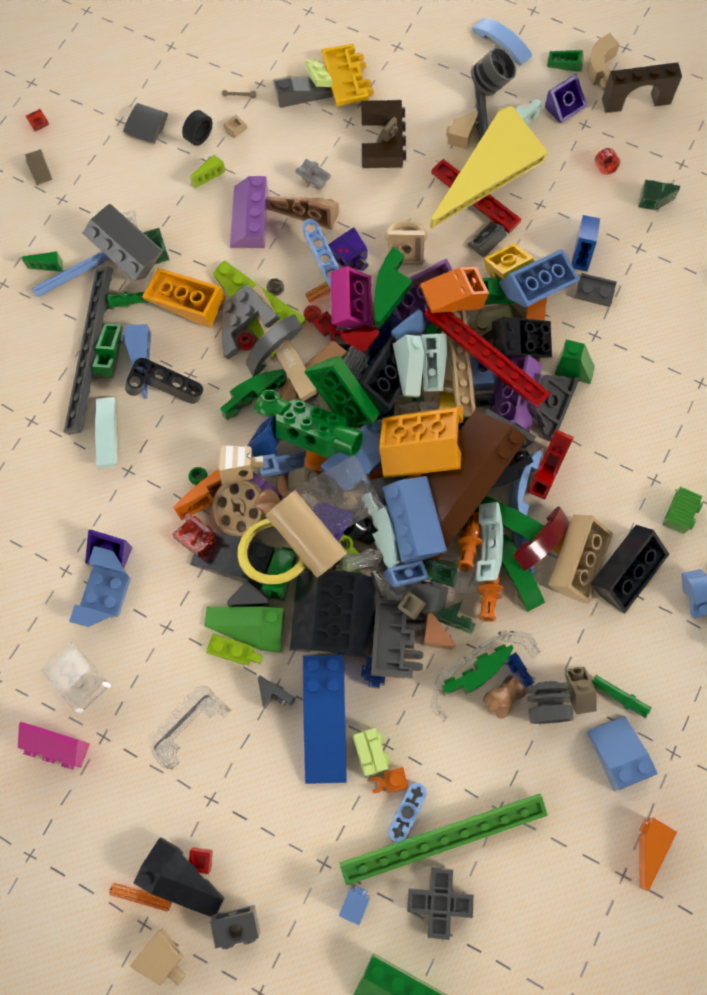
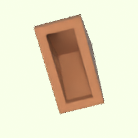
M430 612L427 617L423 646L452 650L455 648L456 643L433 613Z

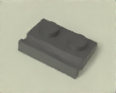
M582 273L575 299L610 307L617 281Z

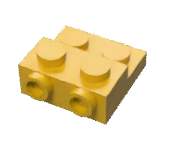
M515 243L484 258L486 271L493 277L500 276L502 279L510 273L534 262V258Z

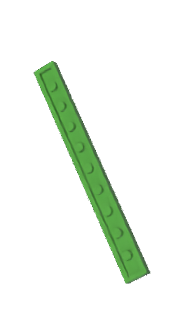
M539 793L339 862L346 886L548 816L543 797Z

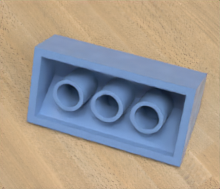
M561 249L510 273L499 284L508 299L528 307L580 281L564 250Z
M424 476L399 480L384 486L383 490L401 562H417L447 552L428 478Z

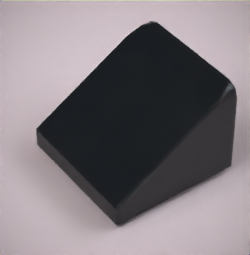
M495 393L474 395L477 407L495 405Z

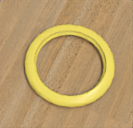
M267 518L255 523L245 532L238 546L237 557L240 567L251 579L269 585L281 584L297 577L307 565L300 558L292 569L279 575L263 574L252 567L248 560L247 549L250 541L258 532L274 526Z

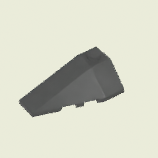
M286 76L273 79L280 108L333 97L331 87H316L310 77Z

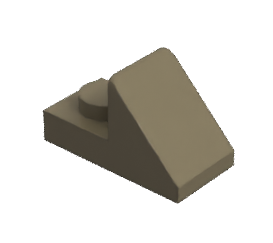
M41 149L25 154L27 165L36 185L53 180Z

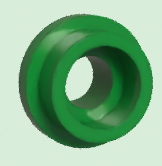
M195 467L189 472V480L194 485L208 477L206 470L202 467ZM196 475H202L200 479H195Z

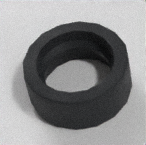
M201 110L193 111L183 124V138L194 146L203 144L211 133L213 126L212 118Z

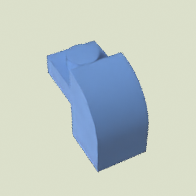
M701 569L681 573L682 589L690 600V615L693 618L707 616V575Z

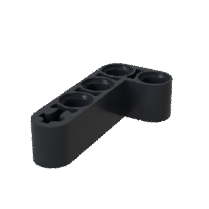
M138 358L134 362L125 384V391L131 396L140 394L146 383L191 404L197 403L203 393V386L199 382L146 358ZM138 367H142L146 371H140ZM155 375H160L163 379H158ZM130 383H137L138 386L134 387ZM172 383H178L180 387H175Z

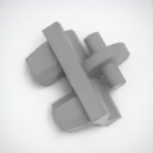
M305 159L303 164L296 169V174L301 176L306 182L308 181L313 184L318 190H321L331 178V175L320 168L316 161L311 162Z

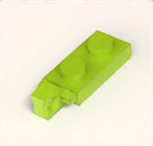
M212 634L206 650L207 654L241 665H249L250 661L261 664L263 658L261 654L254 652V647L216 634Z

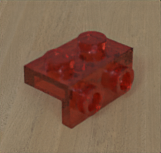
M186 513L184 515L186 522L172 535L175 540L200 558L216 544L215 532L210 526H204L196 516L192 517Z

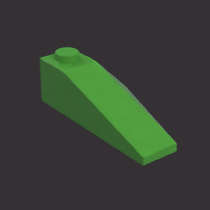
M207 607L204 626L255 647L258 650L281 652L285 612L283 608Z

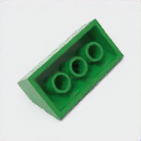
M373 953L353 995L447 994Z

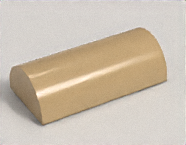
M296 490L265 515L317 578L347 553Z

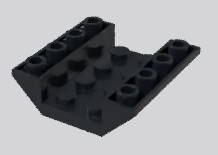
M310 569L303 570L297 576L290 650L302 652L322 651L350 654L352 657L370 658L376 578L357 572L327 570L317 578Z

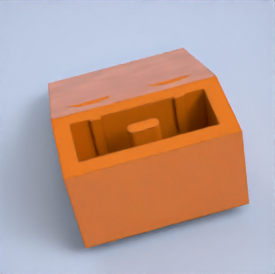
M476 266L459 267L420 284L432 313L482 309L489 295Z

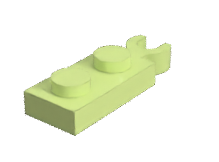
M306 58V71L315 86L332 87L333 80L323 64L318 63L319 61L314 58V62Z

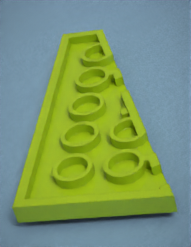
M225 260L213 272L214 277L229 298L245 285L252 288L258 285ZM261 287L275 313L280 316V321L294 314L301 326L305 324V317ZM257 318L248 324L258 340L265 334ZM274 351L269 357L272 360L277 354Z

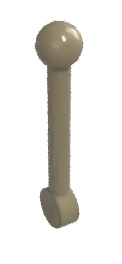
M223 90L222 95L224 97L236 95L255 98L256 92H228Z

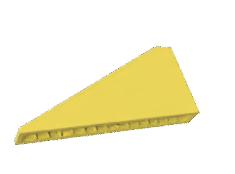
M512 105L498 111L431 217L429 226L431 229L545 161L548 154L547 150Z

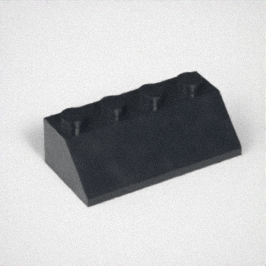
M635 525L590 584L600 597L625 614L670 554L653 529Z

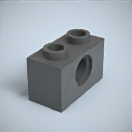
M255 905L213 914L210 921L215 949L221 947L222 949H229L235 944L242 942L243 944H250L259 938L260 928ZM238 925L241 931L233 932L230 927Z

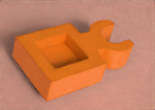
M403 767L383 772V779L379 777H372L370 779V782L377 781L380 784L378 789L372 790L373 793H379L386 787L388 793L408 789Z

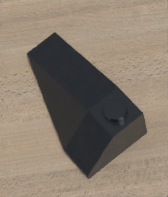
M160 837L142 863L133 884L152 895L206 916L212 917L213 914H217L225 898L208 879H204L196 870L197 867L182 855L183 852L179 847Z

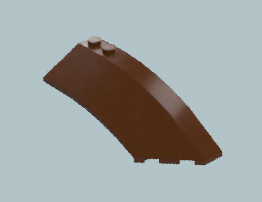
M477 410L472 413L458 432L457 444L461 451L460 469L429 472L426 475L446 549L528 438L513 426ZM443 553L422 560L423 564L431 570Z

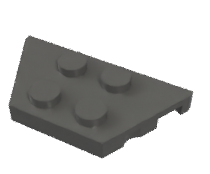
M543 375L540 381V385L550 392V396L537 409L530 405V409L549 442H551L556 429H560L579 382L578 378Z

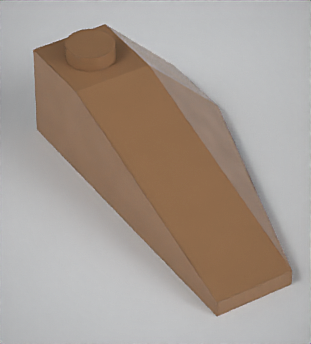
M306 197L266 198L268 210L302 221L313 219L319 226L332 230L339 214L338 203L331 199Z
M332 341L305 363L304 366L308 369L321 361L339 355L343 360L347 351L335 341ZM288 378L280 390L281 398L285 401L301 400L290 378ZM319 392L316 393L315 395H313L312 397H313L314 399H316V397L318 396Z

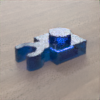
M517 652L510 655L507 659V666L510 671L520 677L525 688L533 685L535 682L530 674H528L527 668Z

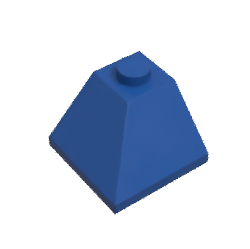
M275 416L268 417L258 427L247 446L252 448V454L255 457L275 455L277 453L276 448L280 443V439L276 438Z

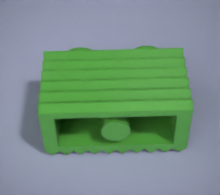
M680 486L675 492L662 524L682 534H685L689 529L692 530L696 523L694 516L700 512L703 503L700 502L703 496Z

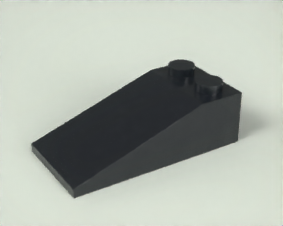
M392 336L387 339L357 380L380 413L378 417L391 410L402 390L393 344L397 340Z
M206 529L203 530L191 560V566L243 583L248 581L251 585L261 589L263 583H259L247 576L239 565L237 555L240 537ZM251 540L247 549L248 560L258 572L267 574L275 549L272 546Z

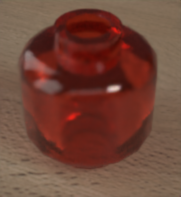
M612 148L602 149L594 159L598 170L604 175L616 172L620 165V158Z

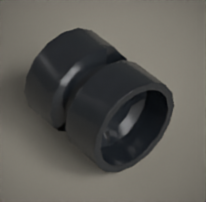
M353 512L343 533L369 546L375 541L373 534L379 530L373 525V520L366 519L363 515Z

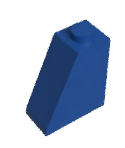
M582 216L571 262L574 269L588 272L598 239L600 218Z

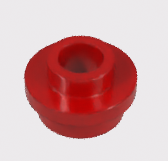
M250 333L241 334L237 339L239 348L244 351L251 350L255 345L254 336Z

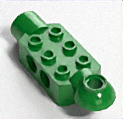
M274 390L262 392L254 404V409L258 414L266 417H276V438L325 458L337 453L353 458L358 454L362 446L363 432L346 426V418L298 399L285 401Z

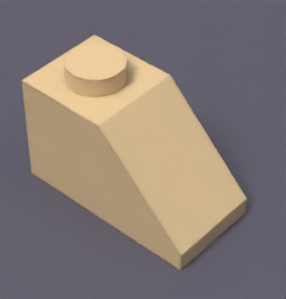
M479 111L470 112L453 120L452 125L448 126L446 136H448L447 144L467 149L477 124Z

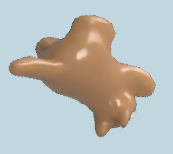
M509 675L498 689L491 690L484 695L483 702L490 705L488 713L496 712V716L503 719L508 716L513 703L526 695V690L521 680Z

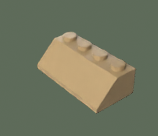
M573 514L549 582V586L558 593L587 604L590 603L594 591L590 583L602 568L613 535L593 515Z

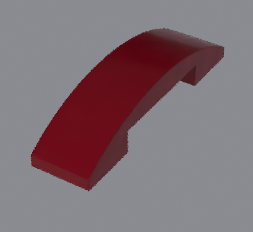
M557 506L547 517L548 523L531 542L523 543L513 556L523 571H526L545 557L564 536L569 520L560 506Z

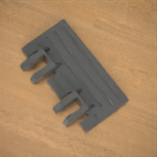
M376 599L371 676L412 679L413 671H421L423 669L422 663L404 661V659L423 658L424 653L422 651L407 650L405 648L414 649V635L423 634L425 628L421 625L406 624V622L423 623L425 616L419 614L415 620L397 608L402 600Z

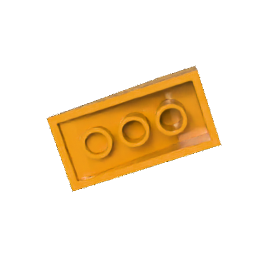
M157 268L142 296L143 299L194 323L210 328L226 299L220 286L161 268Z

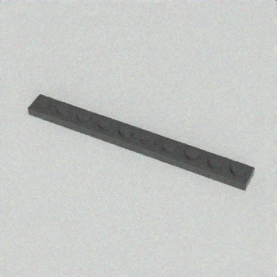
M108 265L96 269L63 432L68 435L81 433L84 425L83 420L93 377L92 365L96 357L95 348L103 327V317L112 280L113 268Z

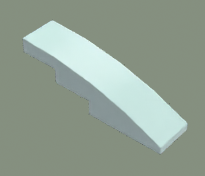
M115 397L96 399L95 444L97 468L117 465L118 436L116 434Z

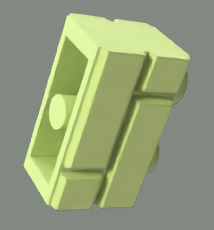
M373 728L352 735L365 777L389 770L388 765L391 764L388 752L384 753L382 749V744H385L382 732H377V729Z

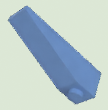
M148 324L126 325V330L123 332L122 337L132 366L138 358L150 360L151 331ZM138 367L140 371H146L144 368ZM146 383L140 392L144 399L148 397V384Z

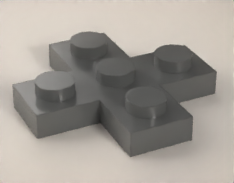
M431 868L430 890L408 888L407 912L429 914L428 938L450 940L451 916L473 918L474 895L452 892L453 869Z

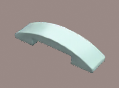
M493 502L479 504V523L483 525L481 561H477L478 582L497 580L501 567L503 525L499 503Z

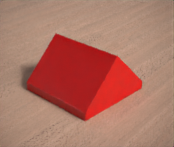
M376 327L340 330V335L350 346H354V348L364 353L379 335V331Z

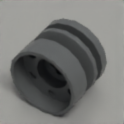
M495 47L489 51L471 69L473 83L480 92L487 96H493L516 76L514 60L510 54L500 47Z
M546 681L527 686L526 693L536 694L535 696L528 697L527 701L537 703L536 707L528 709L530 723L549 724L573 721V707L562 704V701L571 698V694L561 693L570 690V684Z

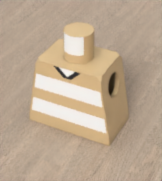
M221 445L219 473L222 485L251 480L253 478V468H264L265 466L264 456L253 457L250 446Z

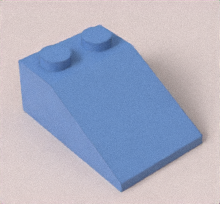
M625 716L587 731L614 791L621 790L658 774L647 750Z

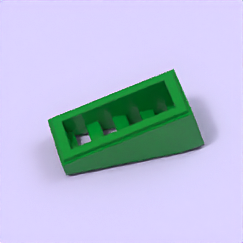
M583 50L550 51L547 67L582 72Z
M57 251L22 256V260L28 269L63 271L62 259Z

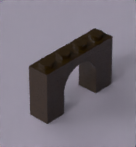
M679 63L610 71L602 96L605 113L622 111L627 96L633 90L646 85H653L651 96L654 107L670 105L682 78Z
M402 100L361 101L362 126H386L395 117L397 118L398 127L395 136L389 139L388 142L362 143V168H403V161H406V150H403V146H406V135H403V132H406V121H402V118H405V107H402Z

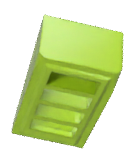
M215 155L211 156L190 175L192 186L197 188L225 172L223 161Z

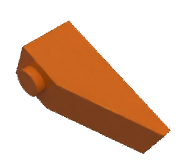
M655 818L645 819L639 829L641 831L639 836V888L646 891L650 890L677 834V831Z

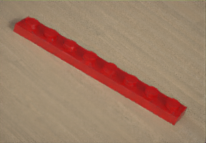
M429 308L425 312V317L536 409L550 396L549 391L451 311L432 313Z

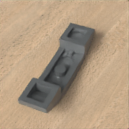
M292 314L275 324L253 346L246 361L252 377L258 375L267 366L265 360L285 339L291 341L303 329L296 315Z

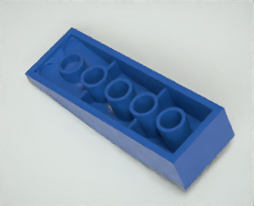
M344 655L303 656L305 784L347 783Z

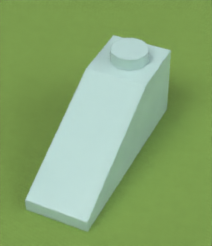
M406 334L393 344L403 396L419 397L424 349L421 336Z
M422 335L424 349V392L443 391L447 359V335Z

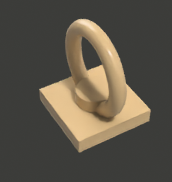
M398 221L391 224L385 232V237L388 241V253L394 247L405 255L403 264H423L424 242L427 239L426 229L414 221ZM399 228H412V229H415V230H417V231H413V230H397V229H399Z

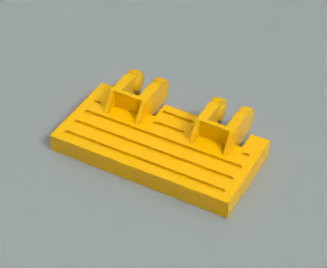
M354 43L321 49L326 71L333 80L331 90L336 107L369 100V97L374 94V89L371 88L372 82L370 79H363L361 70H364L367 65L363 61L364 55L361 52L355 53Z

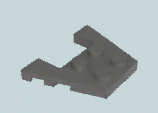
M245 285L221 305L223 356L227 359H230L240 351L235 335L258 316L261 317L263 325L267 328L280 319V316L248 285Z

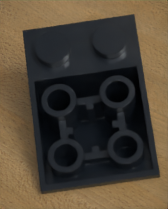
M502 317L492 322L493 347L508 359L530 355L534 359L552 358L551 321Z

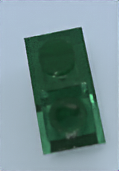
M645 180L641 189L638 207L657 210L676 198L680 186L655 180Z

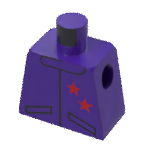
M354 227L328 244L336 262L342 267H357L361 272L367 269L369 264L365 260L368 257V249Z

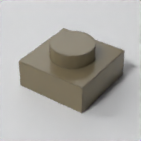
M408 591L397 608L415 620L426 603Z

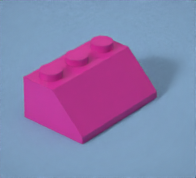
M348 266L331 272L333 325L344 329L373 327L370 275Z
M20 721L18 748L24 750L23 754L34 758L38 754L43 756V761L53 764L57 760L63 762L62 767L71 770L74 769V766L82 767L90 743Z

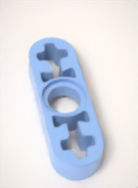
M414 783L408 788L389 828V836L395 842L406 839L424 802L426 789L420 783ZM417 787H420V792L423 795L422 797H417L415 803H419L416 808L412 803L405 801L407 798L412 799V788L416 790ZM405 806L412 807L414 815L410 819H405L401 814L402 808ZM399 817L402 821L410 824L408 828L405 825L403 826V837L395 838V833L392 832V829L398 828L400 822H396Z

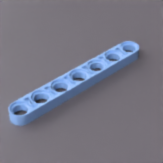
M307 219L302 225L303 234L331 290V278L328 276V272L340 268L318 223L313 219ZM307 225H313L315 227V230L313 232L306 231L305 227ZM320 240L323 245L317 248L313 245V242ZM321 256H329L330 261L328 263L321 262Z

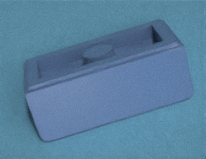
M419 309L391 330V336L398 341L406 334L417 336L425 330L427 326Z
M422 560L387 568L383 572L384 577L393 588L429 579Z

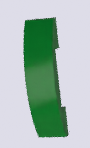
M485 496L480 503L498 502L502 525L529 541L544 527V525L529 516L488 496ZM479 505L474 512L479 513Z
M505 534L503 535L501 563L518 591L519 599L526 611L529 612L544 604L545 601L530 569L523 571L513 555L517 548Z

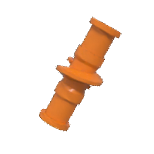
M473 512L468 519L465 532L460 534L457 541L458 547L461 548V554L456 567L462 571L473 570L476 547H481L483 543L478 538L480 536L481 524L479 523V513Z
M499 574L497 580L483 581L484 584L480 585L477 589L478 593L482 595L481 612L478 614V619L481 621H496V616L494 615L495 606L497 605V599L502 598V594L498 592L503 590V587L499 585Z

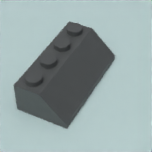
M108 204L91 218L82 233L134 281L146 278L163 252L160 247L112 204Z

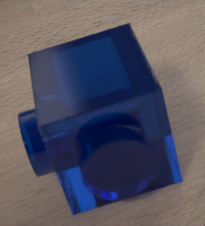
M368 656L366 666L362 665L361 677L364 678V683L368 684V687L380 689V686L385 685V677L371 676L372 657Z

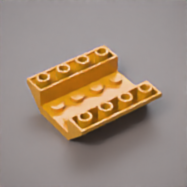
M463 405L391 415L382 418L379 451L384 478L460 469L461 451L457 440L458 423H463Z

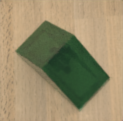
M430 558L425 560L428 580L452 588L456 586L458 572L456 562Z

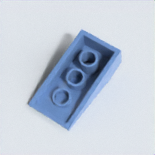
M378 419L375 420L374 424L364 425L359 430L363 432L364 438L362 446L355 457L352 458L342 453H337L320 466L347 493L382 467L379 451L382 422Z

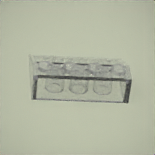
M356 454L285 494L287 497L296 490L333 536L384 507Z

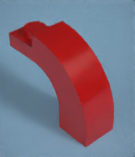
M556 429L528 489V493L541 499H546L573 441V436Z

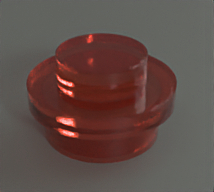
M310 305L304 309L303 315L306 321L313 323L314 320L321 316V310L315 305Z

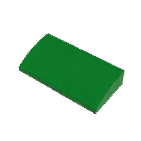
M340 355L321 361L305 370L304 373L333 413L346 418V426L352 428L374 424L380 413Z

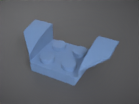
M96 546L93 547L88 562L93 567L80 606L74 605L69 620L71 623L86 627L97 624L109 617L113 618L120 615L131 580L113 551Z

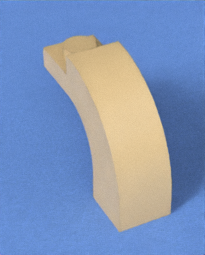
M611 33L603 36L595 43L587 66L588 76L592 84L594 85L599 82L604 89L610 74V69L606 66L605 62L616 57L620 45Z

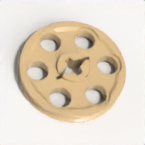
M250 480L225 484L218 489L213 501V515L216 524L224 533L243 537L252 525L264 520L265 514L257 509L258 517L256 519L252 517V510L255 508L253 505L262 493L257 484ZM235 484H238L239 486V492L237 494H234L233 492V486ZM251 489L255 492V497L252 500L248 497ZM223 497L227 499V504L225 507H222L221 505V499ZM227 515L230 517V524L228 526L224 523V518ZM242 521H244L246 524V529L244 532H242L239 528V525Z

